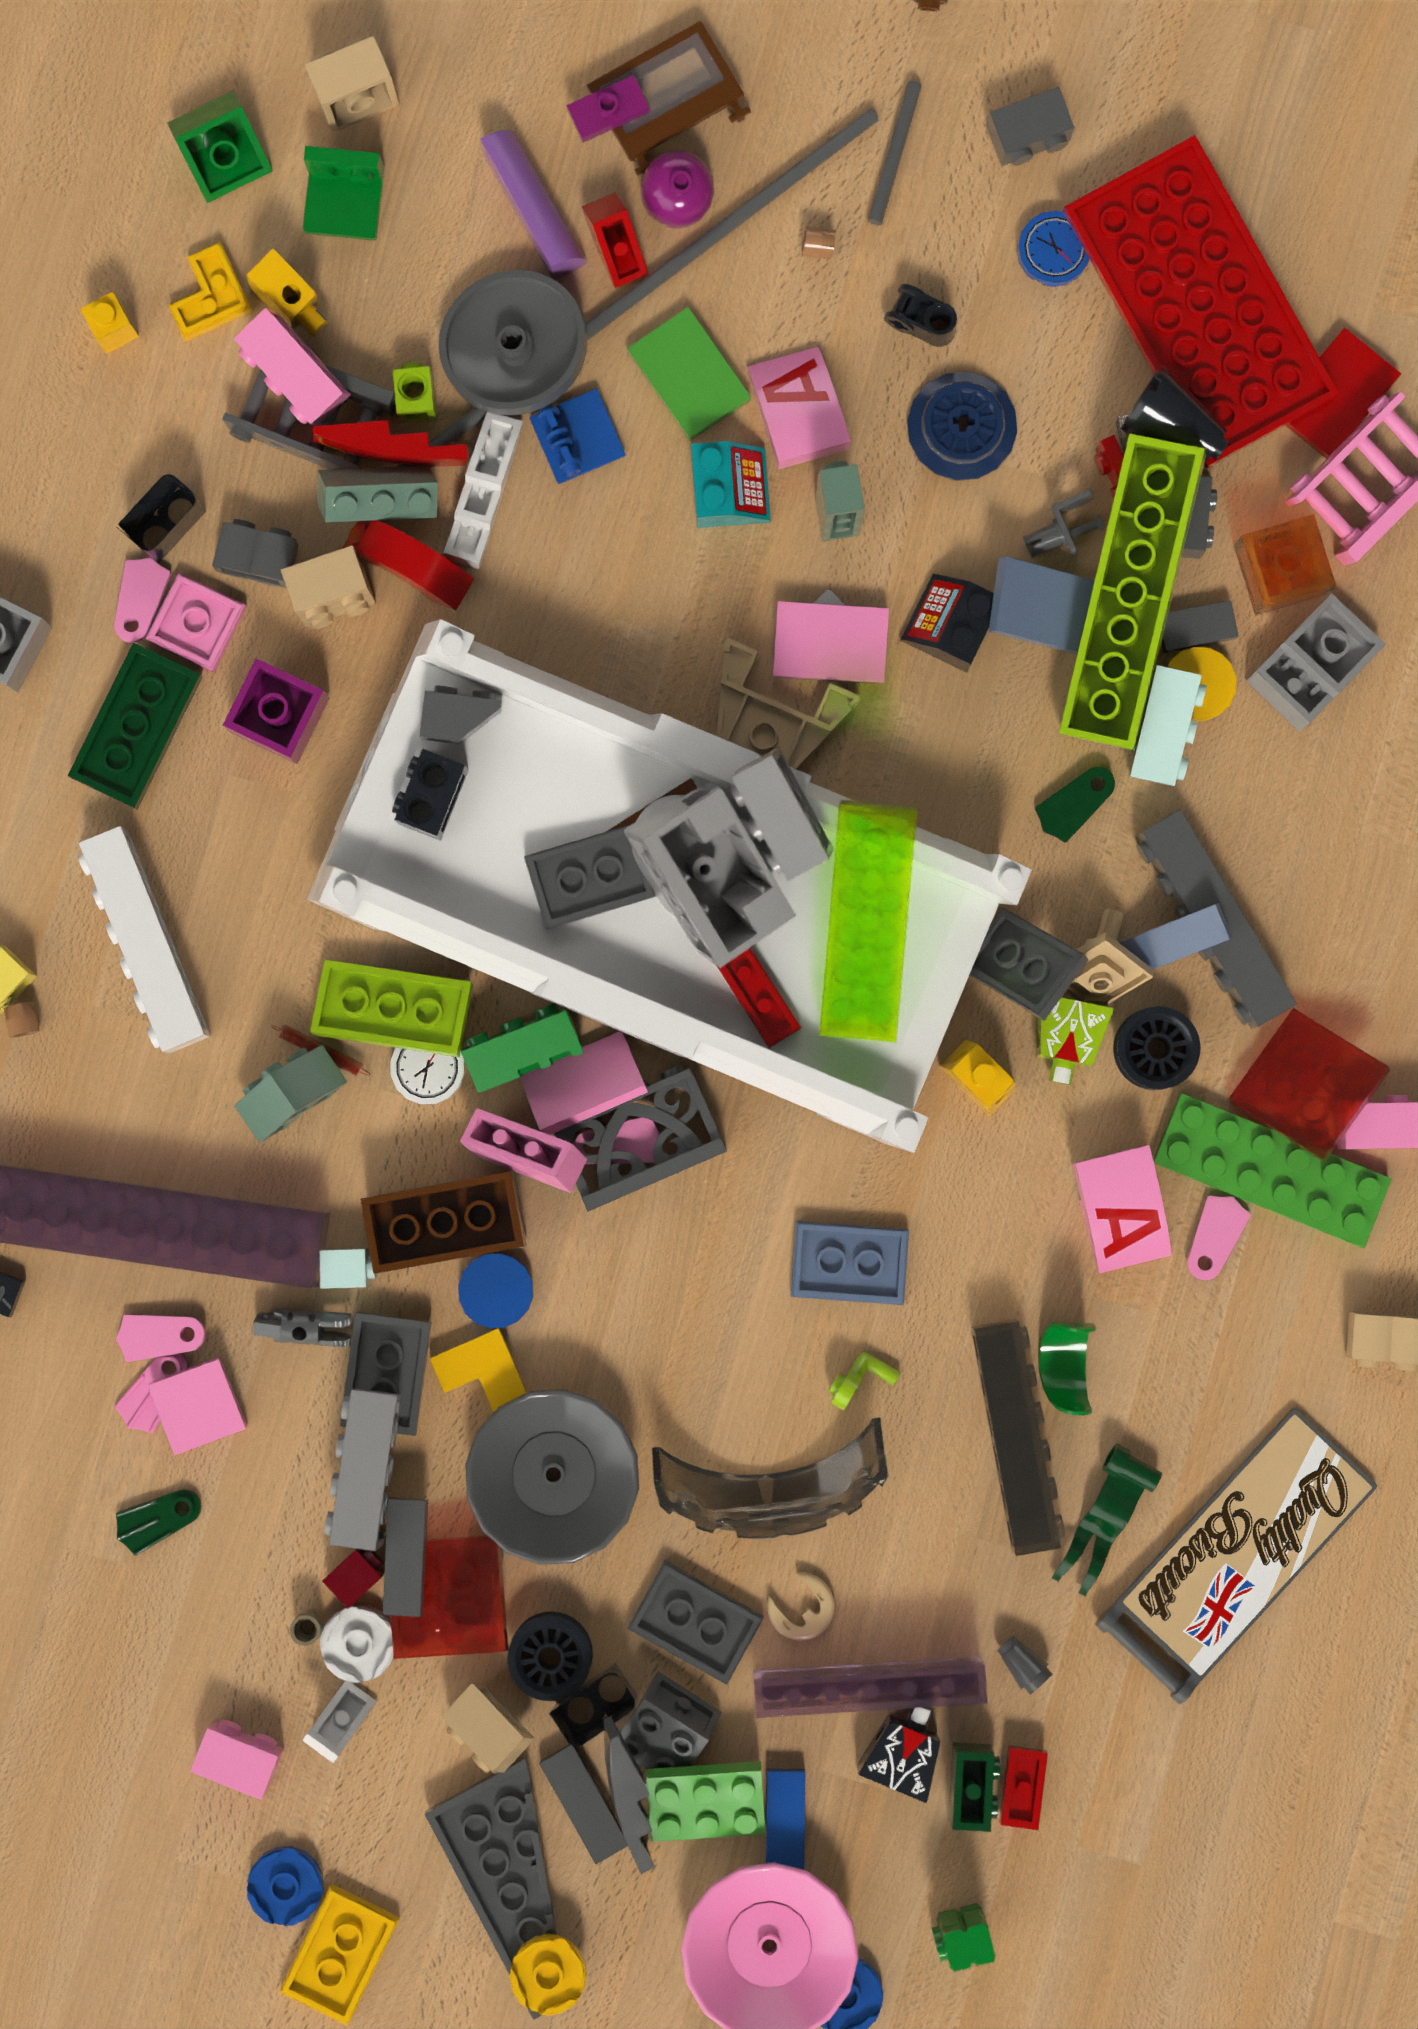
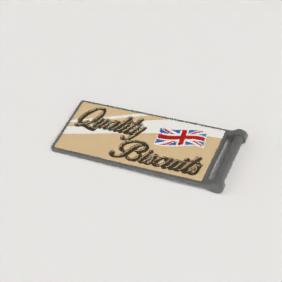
M1291 1409L1114 1604L1100 1615L1095 1625L1103 1633L1108 1631L1171 1691L1170 1696L1178 1704H1182L1190 1697L1203 1678L1376 1490V1483L1298 1410ZM1124 1611L1190 1672L1185 1679L1181 1681L1118 1621Z

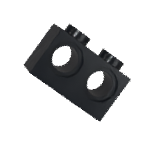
M422 749L420 756H413L408 766L406 777L410 778L405 793L400 791L394 801L392 812L396 814L394 820L401 826L441 841L469 771L466 765ZM433 767H440L445 770L443 781L437 785H430L425 780L426 773ZM419 802H426L431 806L430 815L421 821L414 820L411 815L413 807Z

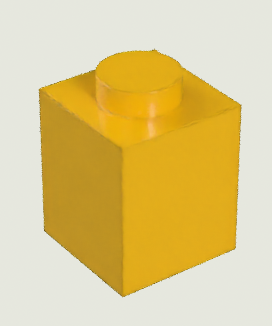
M113 291L80 308L93 335L106 354L139 338L126 311Z

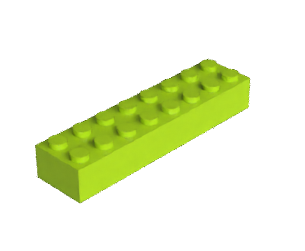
M1129 434L1059 734L1136 751L1206 458L1205 448Z

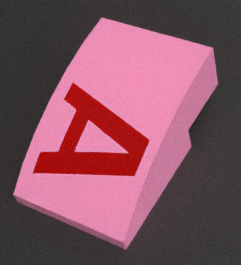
M819 347L747 366L767 438L770 440L778 469L850 449L851 440Z
M1149 1145L1072 1163L1081 1198L1079 1201L1098 1273L1172 1255L1162 1196Z

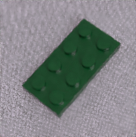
M133 642L68 773V777L138 810L203 676Z

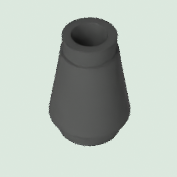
M1012 1636L997 1650L1019 1688H1025L1030 1695L1053 1675L1047 1668L1049 1664L1021 1641H1018L1015 1636Z

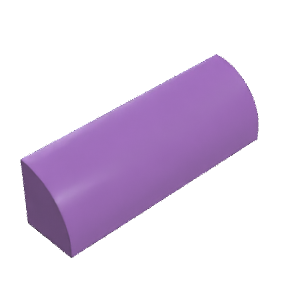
M502 130L480 138L487 162L552 279L557 280L585 265L586 261L516 134L510 130Z

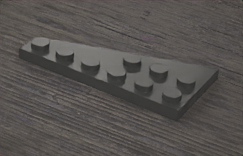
M527 1755L512 1763L504 1773L496 1772L425 1812L431 1828L509 1975L513 1958L524 1943L535 1936L545 1934L557 1935ZM531 2009L528 2010L533 2020L541 2016L538 2012Z

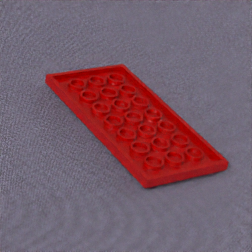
M1196 135L1191 136L1064 207L1063 212L1153 375L1158 372L1161 365L1169 369L1227 429L1224 438L1229 440V443L1217 460L1210 457L1207 462H1204L1206 469L1335 399L1339 395L1336 386Z

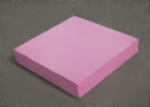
M178 573L146 640L215 673L247 606Z
M220 1357L152 1381L147 1385L174 1455L239 1432L247 1427Z

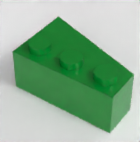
M551 1003L535 1010L537 1017L523 1022L522 1018L518 1017L501 1024L502 1032L488 1037L485 1031L466 1039L465 1041L468 1046L461 1049V1054L478 1093L520 1078L523 1074L541 1067L543 1069L551 1066L554 1061L572 1054L574 1057L584 1053L583 1045L568 1009L562 1006L558 1008L557 1004Z

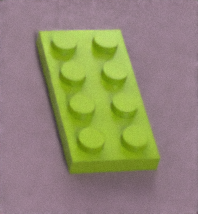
M325 959L310 1032L316 1036L459 1058L473 984L470 981Z

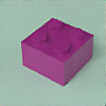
M255 658L223 726L230 733L298 764L330 698L324 690Z

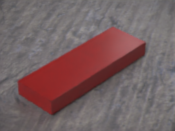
M751 948L721 968L716 966L769 1049L801 1029V1026Z

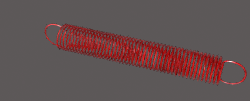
M289 1026L286 1029L284 1027L279 1038L281 1037V1039L283 1038V1040L291 1044L293 1043V1045L301 1049L306 1048L308 1052L321 1046V1044L322 1046L324 1045L311 1037L307 1039V1035L299 1031L296 1033L297 1030ZM324 1045L327 1053L338 1067H342L343 1070H347V1072L355 1076L360 1072L361 1062L353 1058L350 1059L351 1057L343 1053L339 1056V1051Z

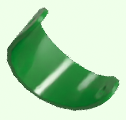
M1051 1323L1045 1328L1040 1339L1038 1365L1042 1387L1049 1402L1057 1410L1065 1414L1089 1415L1092 1413L1086 1387V1350L1089 1332L1096 1330L1094 1323Z

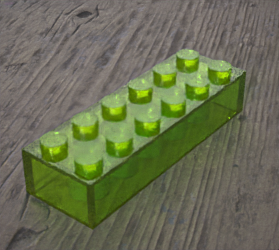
M840 800L820 1017V1036L895 1043L897 1041L918 806Z

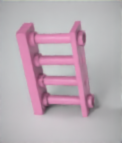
M1402 392L1387 397L1385 394L1379 397L1367 409L1371 415L1310 476L1305 473L1299 477L1290 487L1293 493L1284 501L1290 507L1305 499L1338 534L1343 547L1334 556L1344 566L1357 562L1418 501V471L1412 477L1409 475L1404 476L1368 437L1369 433L1383 421L1418 459V436L1393 410L1405 398ZM1356 447L1393 486L1392 492L1394 495L1386 503L1384 501L1378 502L1342 463ZM1330 473L1367 512L1366 517L1369 521L1360 530L1357 527L1352 528L1316 489Z

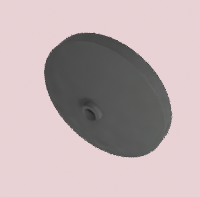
M502 271L476 281L456 298L446 313L441 326L439 355L442 367L450 383L468 403L493 414H525L551 404L573 384L585 361L588 344L587 329L577 302L560 283L548 276L533 271Z

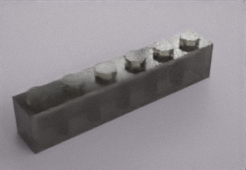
M1016 1319L971 1327L1011 1550L1015 1556L1059 1549L1061 1548L1059 1538L1065 1537V1529L1061 1514L1055 1515L1052 1500L1058 1499V1492L1054 1476L1048 1477L1045 1462L1051 1461V1454L1047 1439L1041 1440L1038 1425L1044 1424V1416L1040 1401L1034 1402L1031 1387L1037 1386V1378L1034 1365H1027L1025 1349H1030L1027 1327H1020V1323Z

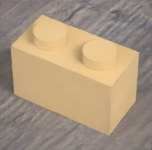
M471 1683L441 1716L449 1725L446 1731L451 1738L460 1745L465 1743L474 1752L472 1755L473 1761L487 1773L490 1770L492 1772L504 1773L535 1739L484 1684Z

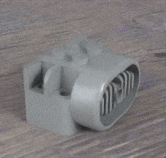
M718 786L712 791L696 789L687 795L662 797L647 806L637 821L624 830L632 846L635 861L661 904L675 916L694 948L719 968L796 916L771 874L774 869L764 851L758 852L753 840L756 836L745 819L740 820L721 787Z

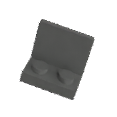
M658 1671L651 1680L640 1704L623 1726L620 1733L637 1764L645 1769L691 1766L710 1740L722 1712Z

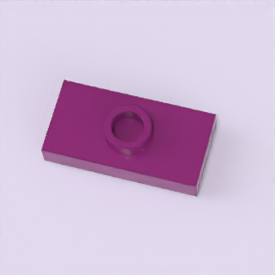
M634 75L567 105V111L582 143L650 113L647 101Z

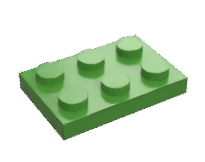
M761 1761L646 1769V1784L650 1792L648 1808L652 1828L651 1842L766 1834Z

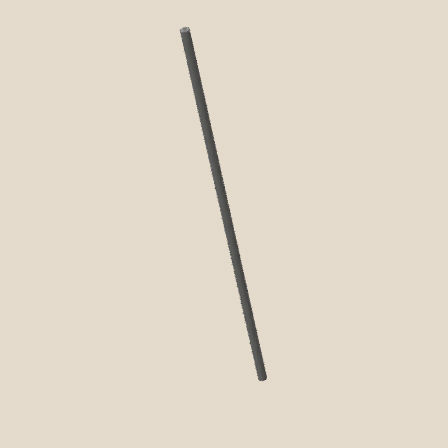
M871 108L585 323L587 339H591L878 121L876 113ZM474 407L429 441V447L452 444L485 419L487 412ZM399 464L396 467H410L412 465Z

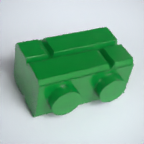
M974 1903L960 1907L959 1912L956 1909H951L938 1913V1917H936L938 1926L931 1928L940 1962L948 1960L950 1969L954 1972L971 1968L972 1963L980 1966L994 1962L996 1956L981 1906Z

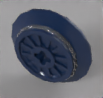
M971 372L946 373L927 383L914 398L907 419L909 443L918 460L934 474L955 481L979 479L998 469L1011 453L1017 435L1016 411L1006 392L991 379ZM962 416L966 417L967 424H970L966 432L959 431V425L953 424L957 423Z

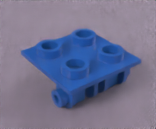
M597 388L554 407L551 403L539 409L540 413L529 417L558 485L626 456Z

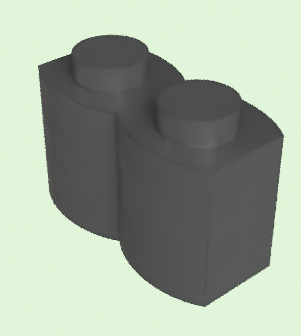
M234 519L233 524L222 523L212 566L216 572L287 588L281 569L294 565L299 545L296 539L291 538L292 533L287 530L271 527L269 532L258 531L255 529V524L241 519Z

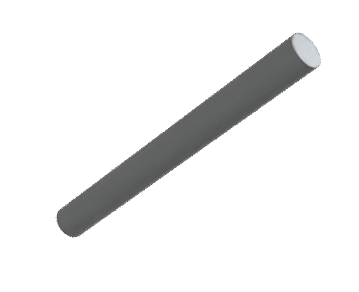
M908 81L868 217V222L873 225H882L922 88V85L916 81Z

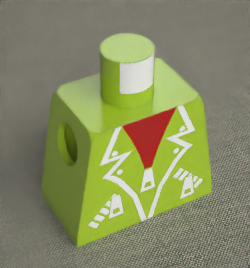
M1061 997L1045 1021L1037 1017L1036 1056L1053 1060L1049 1076L1050 1082L1071 1085L1075 1065L1085 1067L1093 1065L1114 1008Z

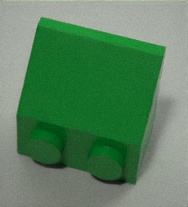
M234 91L167 122L207 203L273 172Z

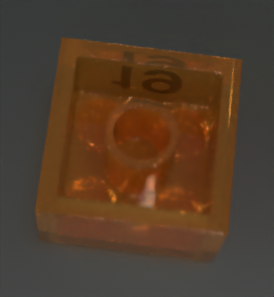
M1314 514L1244 534L1234 544L1255 616L1325 596L1336 586Z

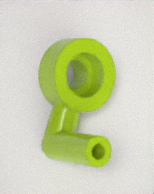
M862 1352L858 1355L846 1376L841 1373L837 1375L828 1393L834 1396L830 1403L844 1410L867 1370L891 1385L895 1384L901 1372L868 1352Z

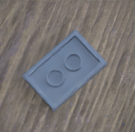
M1007 556L1000 557L998 559L989 632L1078 655L1095 580Z
M796 1221L791 1297L904 1305L909 1230Z

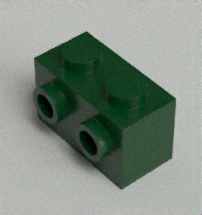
M952 1742L948 1817L952 1830L991 1832L992 1819H997L998 1795H993L994 1780H999L1000 1757L995 1756L990 1744Z

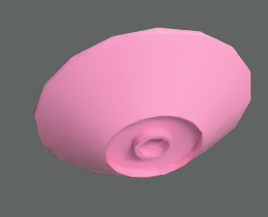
M776 1862L740 1867L711 1884L689 1914L681 1946L686 1984L703 2013L724 2029H815L830 2020L850 1993L859 1958L854 1923L837 1893L809 1871ZM768 1939L776 1942V1947L770 1951L765 1950L762 1946L763 1942Z

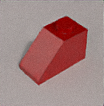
M616 192L581 206L593 241L614 288L648 275L649 273L627 209Z

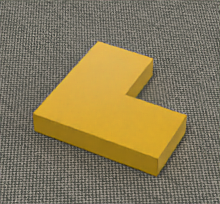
M221 242L187 256L202 290L168 305L185 342L252 312Z
M500 1328L429 1358L444 1393L479 1378L493 1412L499 1406L528 1393Z

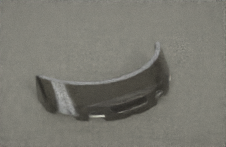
M880 1417L872 1418L868 1426L855 1440L835 1454L816 1463L778 1473L741 1475L716 1472L686 1463L666 1452L661 1447L652 1448L654 1486L660 1507L668 1514L674 1511L694 1521L697 1529L709 1533H714L717 1528L736 1531L737 1538L765 1539L776 1538L781 1535L793 1536L826 1527L827 1519L843 1512L851 1515L862 1507V1500L878 1484L883 1486L889 1476Z

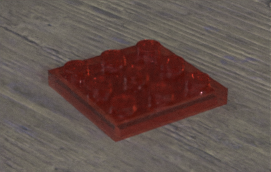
M1293 1008L1228 1099L1233 1105L1325 1163L1390 1072L1389 1066Z
M488 1535L427 1539L423 1615L421 1617L390 1615L394 1659L506 1652L509 1649L501 1547Z

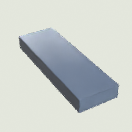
M1217 903L1119 943L1152 969H1156L1230 940L1233 936L1220 904Z

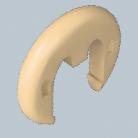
M796 1572L817 1597L820 1604L819 1612L815 1613L810 1608H807L801 1613L805 1623L803 1625L795 1624L779 1609L770 1595L767 1600V1612L772 1625L780 1634L792 1640L804 1641L819 1636L829 1627L835 1612V1600L830 1587L820 1577L808 1572Z

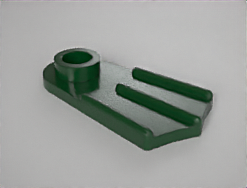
M1103 767L1090 768L1036 806L1035 811L1039 817L1043 833L1054 836L1066 843L1113 793L1115 779L1112 773ZM1101 778L1104 781V789L1101 791L1093 790L1090 785L1091 780Z
M183 1489L117 1512V1540L123 1543L134 1556L139 1555L195 1521L202 1509L199 1496L191 1490ZM179 1501H186L189 1504L190 1509L187 1514H181L178 1511L177 1504Z

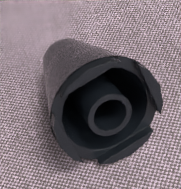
M1163 365L1154 374L1133 406V412L1129 418L1126 417L1120 428L1127 435L1134 434L1205 448V462L1210 457L1217 460L1229 443V440L1224 438L1227 429Z

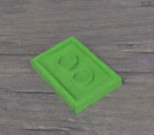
M689 307L627 348L629 355L689 441H692L751 401L750 394Z

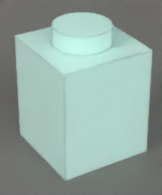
M369 1248L327 1249L319 1251L320 1289L371 1286V1279H376L377 1274H373Z

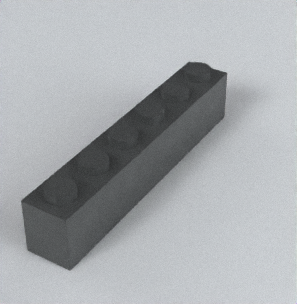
M1181 809L1136 836L1140 842L1136 845L1140 856L1147 864L1152 862L1159 874L1155 879L1161 891L1166 896L1171 894L1178 907L1175 909V913L1178 919L1217 903L1220 904L1233 938L1198 953L1205 961L1210 959L1217 971L1213 974L1217 985L1224 993L1229 991L1236 1003L1232 1008L1238 1020L1243 1025L1248 1024L1251 1029L1257 1028L1297 1005Z

